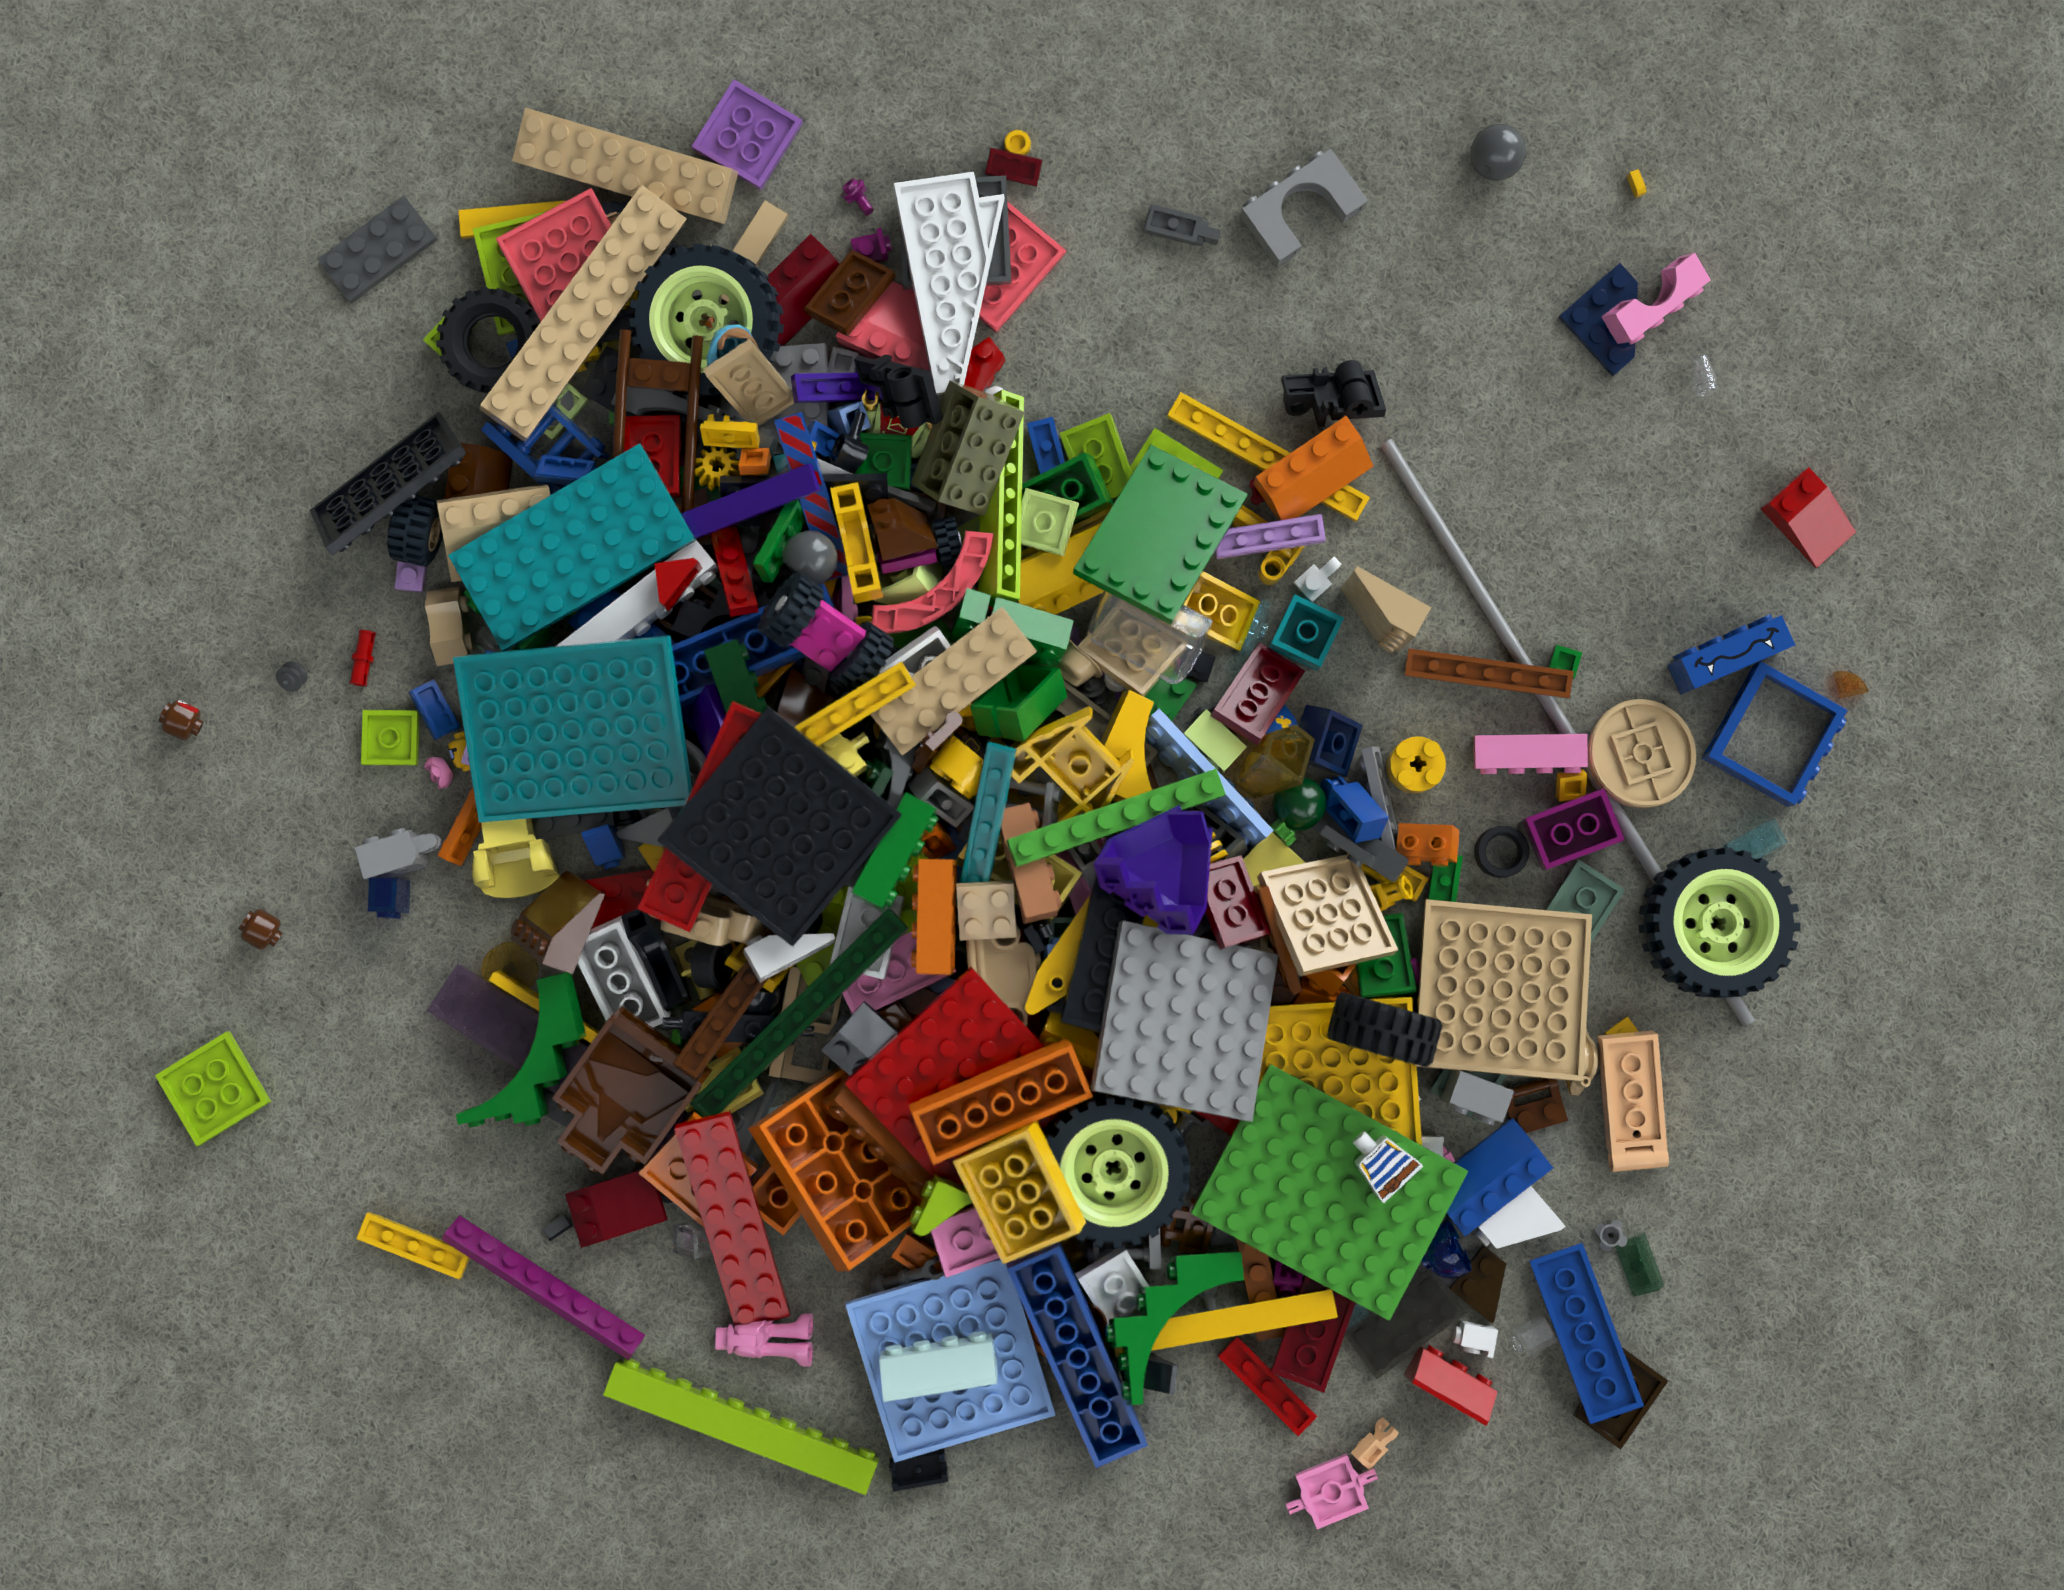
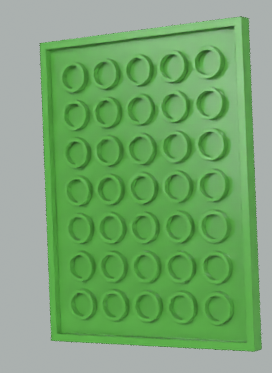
M1269 1063L1258 1084L1252 1122L1238 1121L1190 1213L1390 1321L1463 1183L1468 1170ZM1363 1131L1374 1142L1380 1136H1386L1423 1165L1385 1203L1376 1197L1354 1163L1362 1153L1352 1142Z

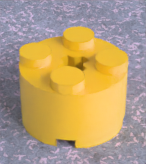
M952 735L944 747L931 760L932 764L929 767L948 782L953 779L950 785L970 799L972 796H976L978 792L984 759Z
M1420 736L1407 738L1397 744L1390 752L1386 762V771L1390 781L1401 791L1410 794L1422 793L1437 785L1441 781L1446 768L1445 756L1439 744L1431 739ZM1415 759L1417 763H1421V768L1417 772L1415 767L1410 766V763L1415 761Z

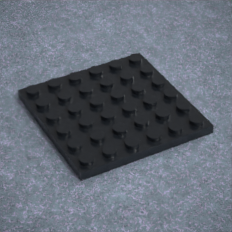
M767 706L664 830L657 841L793 947L902 814Z

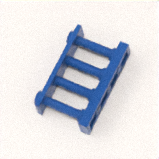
M554 404L526 443L520 440L516 442L510 436L512 433L499 423L487 422L481 429L534 480V474L540 459L536 460L530 455V448L555 419L567 430L546 455L559 457L576 437L587 447L577 459L591 460L596 455L598 458L607 460L610 456L604 451L606 446L595 436L590 438ZM537 482L540 485L547 484L549 486L550 495L567 486L561 484Z

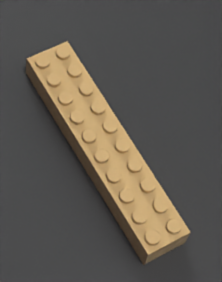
M641 185L480 404L479 410L526 443L637 290L635 289L637 282H643L648 274L645 273V270L649 266L654 267L659 260L658 258L668 248L687 219Z

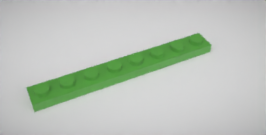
M1213 769L1007 839L1006 843L1016 868L1133 828L1178 805L1181 806L1183 811L1221 798L1226 793L1217 769Z

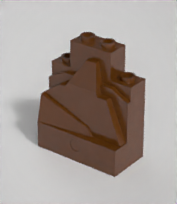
M621 1006L607 1020L552 1098L557 1102V1106L561 1110L575 1115L557 1140V1143L561 1145L564 1152L571 1156L576 1155L584 1161L588 1169L593 1172H600L602 1175L621 1149H624L627 1156L633 1161H641L643 1164H646L713 1070L706 1066L696 1081L672 1064L682 1051V1048Z

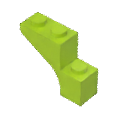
M935 1174L932 1181L928 1180L924 1185L921 1194L924 1198L920 1207L915 1206L909 1222L912 1223L911 1227L915 1234L924 1236L962 1207L973 1202L965 1186Z

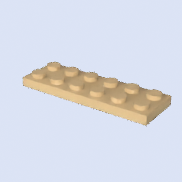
M1001 607L915 673L912 679L917 686L871 713V716L903 756L921 742L930 731L934 732L943 725L944 719L949 712H960L1037 651L1004 608Z

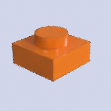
M742 449L739 461L740 475L768 474L771 459L770 449Z

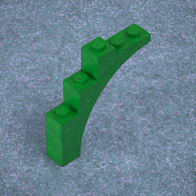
M563 972L536 980L539 993L538 1027L531 1051L524 1065L513 1080L496 1096L481 1105L455 1114L458 1125L468 1123V1127L471 1128L485 1124V1119L494 1117L495 1122L513 1117L514 1124L524 1122V1126H530L540 1123V1118L549 1114L543 1087L560 1084L559 1079L568 1075L562 1049L579 1045L578 1040L586 1036L571 973Z
M1241 1252L1171 1257L1170 1263H1167L1168 1280H1172V1285L1139 1288L1140 1294L1136 1295L1137 1310L1141 1311L1142 1316L1109 1319V1325L1105 1326L1106 1341L1111 1343V1348L1122 1347V1353H1119V1368L1124 1370L1125 1382L1121 1383L1122 1399L1126 1400L1127 1405L1143 1404L1144 1375L1150 1352L1160 1331L1174 1313L1203 1291L1221 1284L1244 1280Z

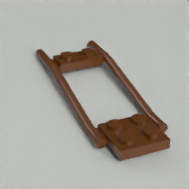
M622 329L620 330L612 459L624 453L627 387L679 392L687 391L682 505L676 504L680 513L687 512L693 509L703 336H692L690 363L637 358L629 359L631 331Z

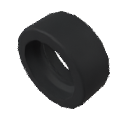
M1499 825L1486 830L1479 836L1475 844L1474 857L1477 865L1485 874L1494 878H1507L1518 874L1525 867L1529 859V845L1525 836L1519 830L1511 826ZM1506 836L1515 842L1518 855L1511 866L1498 868L1488 861L1486 847L1492 838Z
M697 941L691 956V976L699 988L723 989L727 985L733 971L732 968L725 965L728 956L733 952L731 943L716 946Z

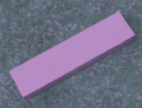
M1322 514L1230 528L1216 550L1217 560L1326 543Z

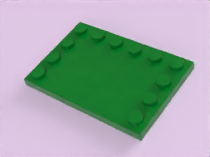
M1150 445L1074 567L1073 574L1172 625L1245 503L1248 494Z

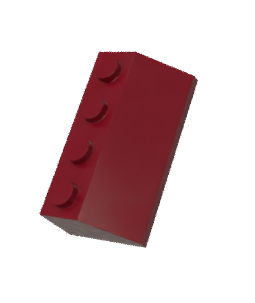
M812 234L805 238L768 275V282L772 287L776 288L778 296H776L777 303L783 309V314L779 315L780 324L784 325L783 333H779L777 343L781 344L780 346H785L812 319V317L805 314L804 307L839 265L831 252Z

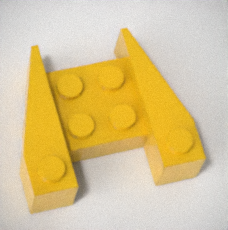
M1090 706L1034 730L1025 741H1015L1010 746L1017 749L1011 776L1019 784L1038 766H1041L1073 799L1058 813V822L1107 806L1134 762V753L1131 749L1117 760L1084 726L1093 718Z

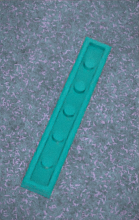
M992 742L987 744L960 883L990 882L1017 750L1015 748Z

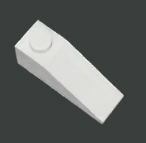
M803 934L792 947L778 935H769L765 938H762L760 935L746 943L748 947L744 948V955L760 983L834 944L836 938L833 934Z

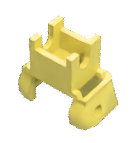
M531 818L481 822L484 843L478 845L477 851H473L472 877L474 885L481 888L484 894L494 898L507 899L525 897L546 890L560 877L549 844L543 839H536Z

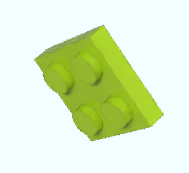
M362 710L361 765L418 766L420 713L418 710Z

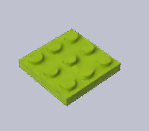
M226 1031L155 1075L196 1147L203 1145L272 1102L230 1031Z

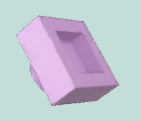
M398 562L395 589L424 593L427 567Z

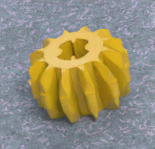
M711 446L710 453L702 449V458H696L695 465L697 468L695 469V476L700 477L699 484L701 486L708 484V489L711 492L716 486H719L720 490V476H741L738 471L739 461L735 460L736 453L734 451L727 453V447H721L720 451H717L716 446ZM717 466H722L723 470L719 468V472H714L713 467L717 469Z

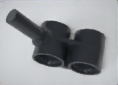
M861 411L855 412L849 434L842 433L839 435L833 445L832 455L836 458L828 455L823 461L851 474H855L859 466L865 461L869 450L868 445L861 442L862 439L860 438L866 416L865 413Z

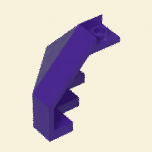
M1178 805L1108 839L1093 864L1100 887L1109 894L1113 891L1126 900L1124 905L1141 917L1147 915L1159 924L1157 928L1165 934L1193 935L1207 909L1213 828H1207L1203 811H1182L1181 806Z

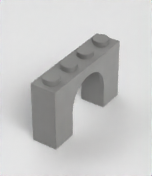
M1332 149L1325 153L1322 151L1317 152L1309 159V164L1303 168L1300 166L1295 167L1287 174V179L1281 183L1278 181L1273 182L1265 189V194L1259 198L1253 196L1243 204L1244 208H1242L1240 217L1277 268L1299 254L1302 247L1282 216L1281 207L1287 197L1299 191L1315 192L1329 203L1342 223L1365 209L1367 205V198Z

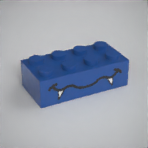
M1771 614L1748 624V629L1744 625L1722 635L1724 640H1722L1721 636L1706 641L1697 646L1699 651H1697L1696 647H1692L1673 656L1675 662L1667 665L1680 695L1795 646L1783 616L1781 615L1773 619Z

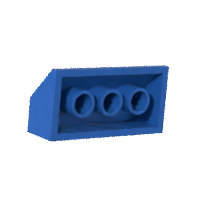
M1513 1118L1454 1162L1468 1170V1173L1446 1214L1458 1230L1466 1236L1553 1169L1543 1153Z

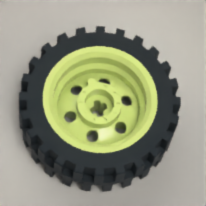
M693 244V247L690 248L681 246L675 248L676 253L672 255L663 254L658 258L660 263L656 267L649 266L645 270L648 276L644 283L637 282L635 289L639 290L637 300L631 299L630 308L635 309L634 318H629V327L635 329L636 337L631 338L633 346L639 347L642 353L638 356L640 359L690 363L691 348H688L686 341L688 338H692L693 335L703 336L699 395L723 396L703 371V369L708 367L707 354L714 333L736 320L739 325L749 329L757 343L758 349L772 364L773 361L770 358L774 351H779L781 345L777 343L779 333H783L784 325L780 324L779 317L780 314H783V309L777 303L776 296H778L776 288L772 287L768 282L769 277L765 272L759 270L750 259L716 245ZM696 290L702 292V297L699 300L693 299V293ZM723 294L729 297V302L725 305L721 304ZM679 312L684 313L683 322H678L676 319ZM708 316L715 320V322L711 323L712 328L705 325V322L708 321Z
M1728 847L1711 848L1684 855L1681 859L1667 864V869L1664 872L1656 874L1653 878L1655 884L1653 887L1647 888L1643 895L1648 900L1646 905L1640 906L1639 914L1644 915V924L1638 926L1639 933H1645L1647 943L1642 944L1644 952H1651L1654 959L1650 963L1654 969L1660 968L1665 973L1662 976L1664 980L1668 983L1674 982L1679 985L1677 989L1683 992L1695 993V996L1741 997L1749 992H1758L1765 988L1763 984L1773 982L1780 976L1777 973L1780 968L1788 967L1791 959L1787 958L1788 952L1796 950L1798 942L1793 941L1792 938L1793 932L1800 931L1801 923H1794L1793 912H1799L1798 903H1790L1788 895L1793 893L1790 885L1782 886L1779 879L1783 875L1778 870L1770 871L1766 867L1769 863L1763 858L1754 859L1751 857L1752 853L1745 850L1733 851V848ZM1701 894L1705 895L1704 905L1698 900ZM1731 894L1735 897L1734 904L1727 902V895ZM1688 918L1696 922L1695 927L1692 929L1685 926V921ZM1743 918H1747L1749 920L1750 924L1747 929L1743 928ZM1713 919H1716L1718 925H1715L1716 928L1713 929L1711 923L1714 922ZM1703 942L1706 943V953L1700 951V945ZM1731 942L1737 945L1734 953L1728 950V945Z
M1095 1091V1095H1092L1093 1097L1063 1110L1056 1119L1049 1123V1128L1046 1134L1043 1135L1086 1221L1079 1234L1075 1235L1076 1239L1084 1242L1085 1238L1094 1241V1246L1103 1247V1243H1113L1114 1248H1122V1243L1130 1241L1135 1246L1141 1244V1238L1150 1235L1151 1238L1159 1234L1158 1229L1162 1225L1169 1226L1173 1222L1175 1211H1180L1184 1205L1183 1197L1185 1192L1188 1193L1190 1185L1189 1173H1191L1188 1151L1179 1127L1177 1128L1171 1115L1168 1112L1165 1113L1159 1107V1104ZM1115 1134H1120L1123 1137V1141L1119 1145H1115L1112 1142V1137ZM1094 1145L1097 1151L1095 1154L1086 1153V1147ZM1137 1152L1145 1154L1143 1161L1134 1159ZM1117 1160L1119 1168L1112 1167L1109 1170L1108 1161L1113 1163ZM1084 1173L1092 1175L1093 1178L1090 1182L1087 1183L1082 1180L1081 1177ZM1133 1180L1141 1182V1186L1138 1189L1130 1187ZM1106 1191L1114 1192L1115 1196L1113 1199H1106L1104 1193Z

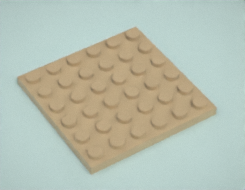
M1425 900L1417 1013L1439 1019L1443 1026L1433 1063L1425 1068L1582 1082L1584 1080L1592 914Z

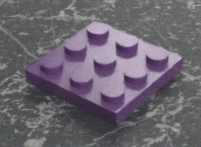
M733 79L691 147L695 152L715 164L737 170L739 178L762 190L803 125V121Z

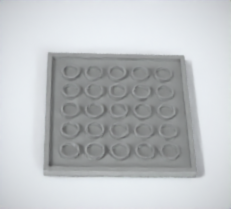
M1119 921L1091 1091L1252 1122L1278 955L1241 946H1232L1220 950L1217 941L1190 935L1165 934L1158 928Z

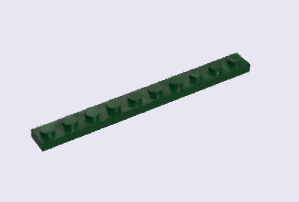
M888 908L690 1102L694 1109L702 1117L722 1113L869 969L909 927L891 908Z

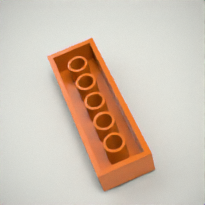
M1065 1038L909 1104V1107L934 1165L1093 1096L1073 1046L1068 1038Z

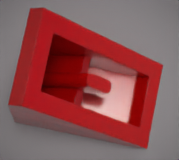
M695 558L655 563L659 602L668 612L703 569Z

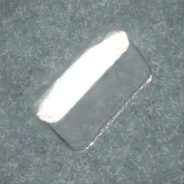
M1103 591L1090 620L1087 634L1093 643L1168 683L1177 684L1186 678L1203 650L1213 620L1183 605L1172 625H1169L1120 598Z

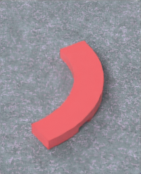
M965 531L960 554L951 571L939 584L912 601L895 605H873L871 623L887 634L902 633L926 626L953 610L962 601L966 589H973L980 578L991 550L993 534Z

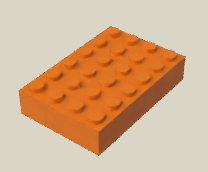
M840 1067L835 1068L748 1128L837 1272L850 1271L911 1226L912 1223L909 1222L911 1213L915 1206L920 1207L923 1200L922 1197L914 1195L909 1190V1184L906 1181L896 1177L889 1171V1165L883 1159L873 1156L869 1151V1146L863 1140L855 1138L843 1121L835 1119L829 1113L830 1108L824 1102L845 1077L850 1076Z

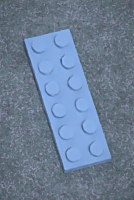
M1160 709L1148 718L1145 742L1159 751V759L1164 765L1171 767L1177 773L1179 781L1216 769ZM1218 772L1226 795L1202 805L1208 807L1215 816L1243 836L1247 848L1250 850L1274 830Z

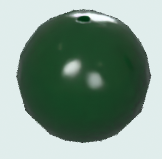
M1293 777L1282 782L1275 790L1272 799L1275 817L1280 822H1284L1287 828L1294 831H1305L1313 827L1321 819L1327 807L1324 791L1317 782L1305 777Z

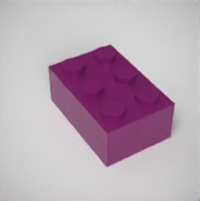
M1604 788L1521 819L1541 870L1553 868L1625 840Z

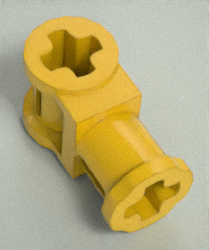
M1404 875L1400 876L1396 882L1388 884L1385 881L1380 884L1370 885L1381 911L1395 905L1396 901L1404 898L1406 900L1413 898L1412 885Z

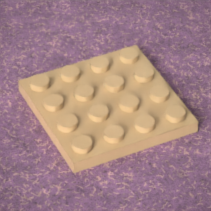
M1349 854L1261 872L1257 876L1260 885L1269 886L1275 906L1276 922L1299 976L1391 956L1398 951L1362 868L1347 859Z

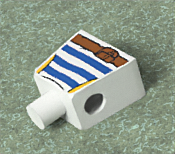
M1363 1131L1352 1142L1362 1153L1354 1163L1376 1197L1383 1203L1423 1167L1420 1162L1384 1135L1374 1142Z

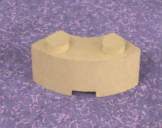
M460 586L427 591L425 609L429 622L430 646L437 666L454 664L453 657L470 655V650L475 648L473 635L468 631L466 612L470 611V607L466 604L468 598L467 596H462Z

